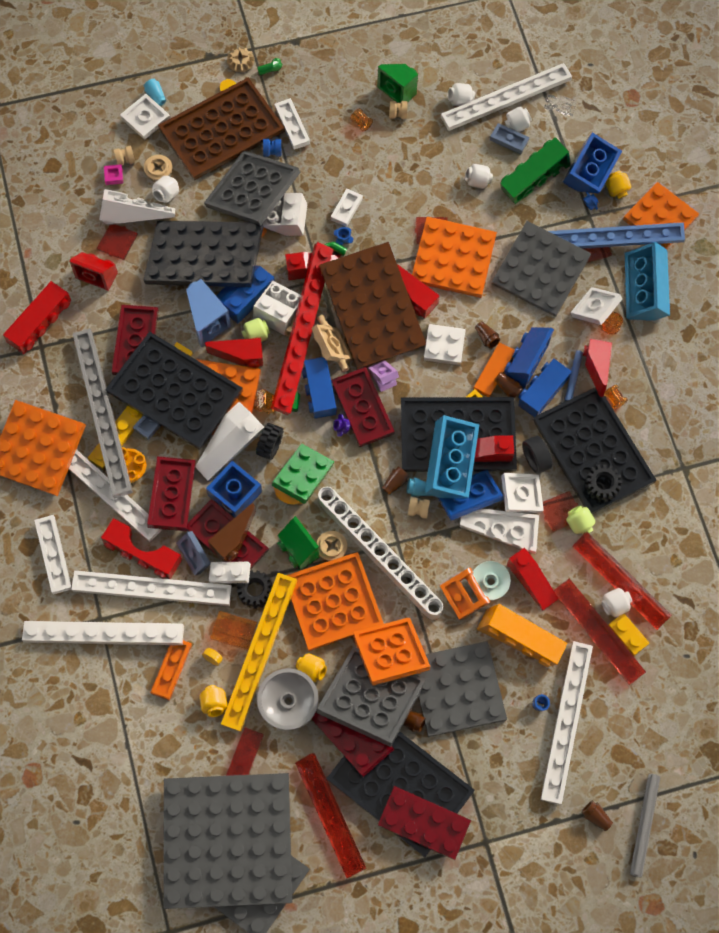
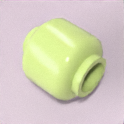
M260 318L244 323V331H241L244 339L261 338L262 342L266 341L268 334H270L265 320L262 321Z
M581 505L570 510L566 519L575 534L582 533L583 536L593 531L592 527L596 522L590 510Z

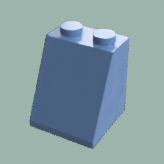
M200 279L197 282L191 283L186 291L198 342L203 347L205 342L213 340L230 328L231 323L228 309L203 280Z

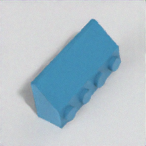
M656 242L625 253L626 318L628 320L655 321L670 316L668 251Z
M445 415L435 422L424 494L439 498H469L479 424Z

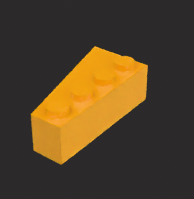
M501 604L487 608L476 629L521 651L528 657L539 660L538 662L546 667L558 665L567 645L563 640Z

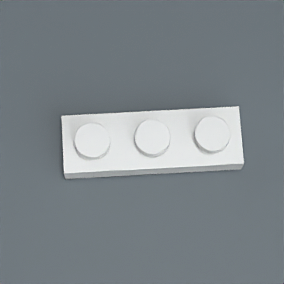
M291 98L275 103V110L282 125L285 127V132L293 149L309 145L310 139Z

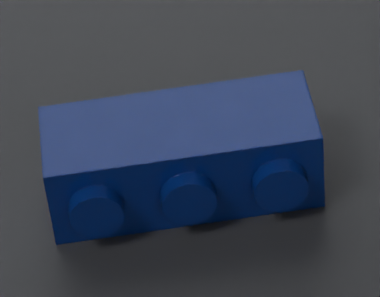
M324 357L304 360L302 376L303 379H307L305 392L306 396L310 395L311 399L308 402L309 412L314 414V419L337 415L327 360Z
M553 359L550 363L546 362L541 369L542 373L539 376H534L528 390L524 389L518 397L520 399L518 406L533 417L539 415L570 378L572 371L556 359Z

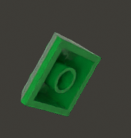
M380 64L378 66L377 87L397 103L407 101L408 103L417 95L418 73L414 68H410L406 64Z
M295 516L277 535V545L283 553L286 551L290 556L288 560L294 568L298 567L301 571L320 558L319 546Z

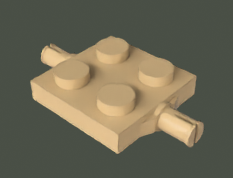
M324 315L318 316L317 320L320 325L316 324L311 329L314 339L321 348L322 356L326 360L339 363L342 372L348 371L347 363L352 361L353 358L339 328L330 326Z

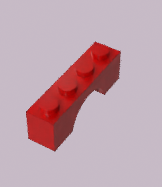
M113 518L101 536L104 543L103 546L110 551L117 550L121 552L120 555L129 561L131 559L137 561V565L145 570L148 568L154 570L156 576L162 579L166 577L171 580L182 562L181 554L164 545L150 552L137 549L132 544L133 532L131 528Z

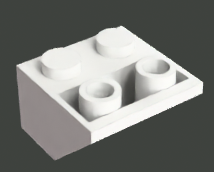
M285 193L263 222V226L285 236H303L307 202L303 194Z
M272 281L255 303L253 319L260 318L262 321L265 320L268 327L285 335L286 328L291 325V320L296 315L301 295Z

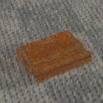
M219 611L210 639L248 651L257 622Z

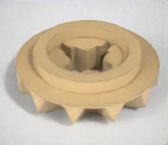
M240 47L236 50L232 49V52L228 53L227 57L229 68L235 72H245L251 69L254 65L252 51H248L247 48L241 49ZM239 56H242V58H243L241 64H240V61H239V59H238Z
M154 155L146 160L144 172L153 181L159 180L161 177L169 176L172 173V163L166 156ZM155 166L161 167L162 172L159 170L155 171Z
M327 531L317 540L319 555L322 559L331 561L343 557L347 551L346 538L337 531ZM336 542L335 548L337 551L334 549L328 551L327 543L333 544Z

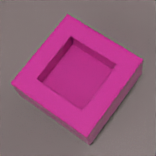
M122 164L104 166L106 185L124 183Z

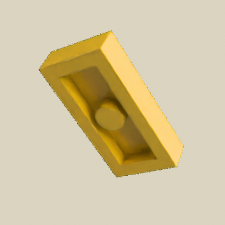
M625 614L618 616L608 624V628L633 657L649 645L647 639Z

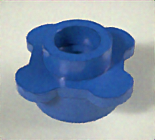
M586 192L587 196L583 198L584 203L590 210L594 208L597 210L598 199L594 194L590 195Z
M341 227L334 231V236L337 238L336 243L343 245L344 243L351 244L354 239L351 237L350 228Z

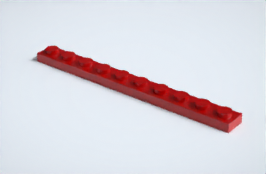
M319 242L314 244L271 409L285 415L291 414L312 334L311 328L314 326L325 284L319 265L331 261L333 253L332 248Z

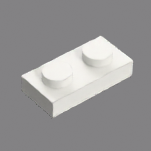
M346 189L331 215V221L347 227L360 205L363 195Z
M211 562L209 582L249 583L251 564L249 562Z

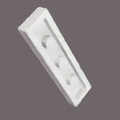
M51 515L34 520L52 594L71 590L72 585L55 516Z

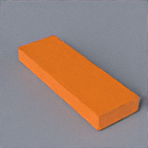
M499 342L473 390L476 389L479 393L491 397L497 386L494 379L500 372L504 373L515 350Z
M183 640V645H169L150 692L152 695L170 701L192 643Z

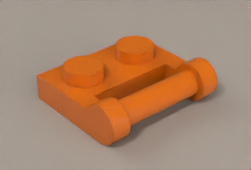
M471 568L462 571L440 585L459 620L464 619L491 602L488 596L485 597L473 576L474 572ZM463 579L468 581L479 600L476 603H473L461 582Z

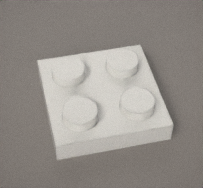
M147 94L120 114L121 119L144 140L159 129V124L170 119V115Z
M591 287L571 311V315L573 318L602 325L621 302L622 297L617 293Z
M429 324L424 361L461 365L465 329Z
M504 473L501 475L505 512L541 513L544 511L539 475Z

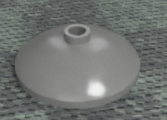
M290 668L280 669L271 673L262 682L257 695L258 709L264 720L271 726L281 730L298 729L307 724L314 716L318 707V691L312 679L302 671ZM287 698L293 700L290 705L285 704Z

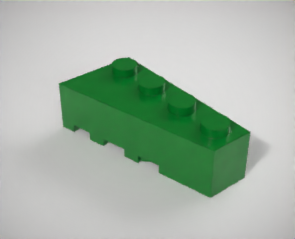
M556 137L544 143L543 148L538 152H533L526 162L520 163L514 172L502 178L500 182L501 190L514 204L518 203L531 194L535 186L541 187L546 183L548 177H555L560 173L559 170L561 168L567 169L571 166L569 151Z

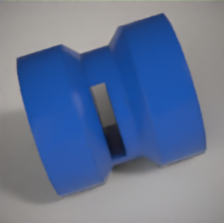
M263 139V157H269L270 155L281 157V139H275L274 141Z

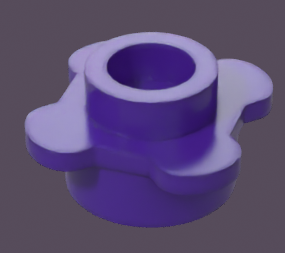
M339 414L338 419L333 423V429L337 432L338 437H341L343 433L346 434L350 429V421L344 418L343 414Z

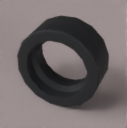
M533 436L523 441L522 449L524 456L536 474L552 468L551 454L542 438Z

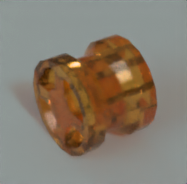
M612 312L602 324L604 332L610 335L618 333L623 323L622 316L617 312Z

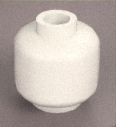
M455 83L448 90V100L451 101L453 106L470 103L475 98V92L472 91V87L469 84Z
M517 107L506 114L507 120L504 122L508 128L521 132L530 127L532 119L526 108Z
M473 164L467 168L465 181H467L469 186L484 189L492 182L493 174L490 173L488 166Z
M169 176L161 177L153 184V196L159 202L168 203L179 193L178 182Z
M616 588L604 594L601 604L607 615L618 617L630 611V603L633 601L628 591L624 592L622 589Z

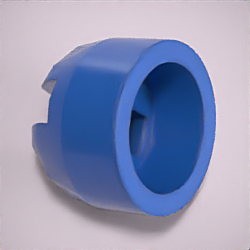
M543 694L534 697L532 701L533 708L537 711L547 710L550 706L549 698Z

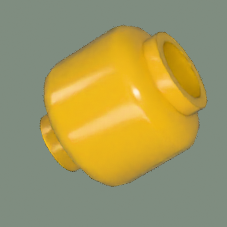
M621 171L610 174L605 182L609 195L611 197L617 196L618 199L626 197L628 195L627 192L631 189V183L627 174L621 173Z
M305 654L296 662V669L308 675L314 683L319 680L321 681L326 674L327 666L325 661L315 655Z
M210 685L200 693L201 710L209 717H218L227 709L226 694L222 688Z

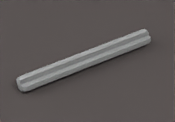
M649 774L647 778L630 875L639 878L643 876L660 783V776L656 774Z

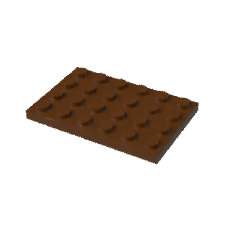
M249 77L158 125L160 132L194 181L239 157L243 151L248 152L263 144V139L271 140L285 132V127Z
M389 242L319 265L357 370L426 346V341Z

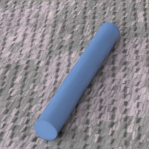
M580 350L575 352L565 402L572 399L583 355V352Z

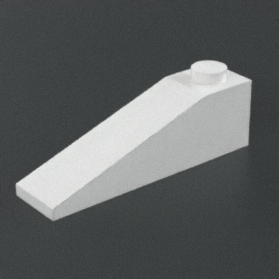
M105 189L99 220L111 225L114 223L175 217V208L158 203H150L149 205L144 199H129L128 194Z
M238 402L224 415L195 467L209 481L262 433L264 426L248 409Z

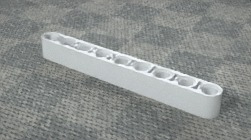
M331 487L321 488L318 493V502L322 509L427 618L431 620L438 619L443 610L442 601ZM325 495H330L332 499L329 501H325L322 499V497ZM339 508L345 511L343 514L340 515L335 513V511ZM351 522H356L358 526L356 528H350L348 524ZM363 536H369L371 537V541L364 542L361 538ZM381 549L385 554L377 556L374 552ZM390 563L397 564L398 568L396 570L389 569L388 565ZM409 577L412 582L404 584L401 579ZM417 591L424 592L425 597L418 598L416 597L415 593ZM436 605L439 611L431 612L428 607Z

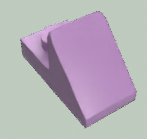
M385 360L368 367L381 392L397 385L396 378H399L398 372Z

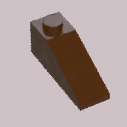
M253 503L208 540L209 547L223 562L232 561L238 556V552L256 513V507Z

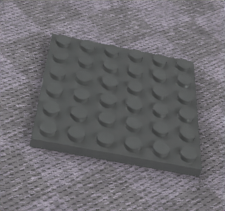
M289 773L164 778V909L293 903Z

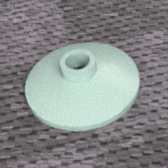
M486 561L474 569L473 576L485 597L488 596L489 600L499 599L509 590L511 583L510 574L502 564L495 561ZM488 579H494L495 583L489 585L487 581Z

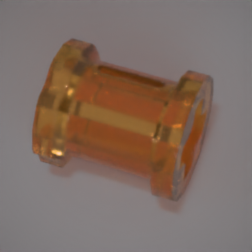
M361 108L356 109L350 117L352 122L360 126L362 132L368 130L373 123V119L368 118Z
M617 384L605 391L604 395L612 402L614 409L622 407L628 401V398L624 397L619 391Z

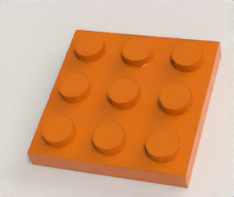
M657 182L629 210L623 220L630 226L684 222L685 231L697 219L699 213ZM664 243L659 245H661L665 249H668L673 243Z
M410 617L353 632V638L372 686L430 670V664Z

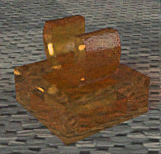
M265 389L258 390V395L255 396V401L258 402V405L253 406V409L264 411L267 414L274 413V410L271 409L274 394Z

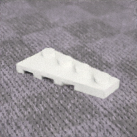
M479 509L460 517L461 528L519 549L525 547L528 552L536 554L539 515Z

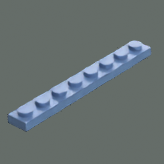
M684 222L548 231L582 249L648 245L653 242L658 244L680 243L685 241Z

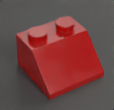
M81 252L69 261L76 279L109 291L118 274L116 265L108 259L102 260L92 253L86 254Z

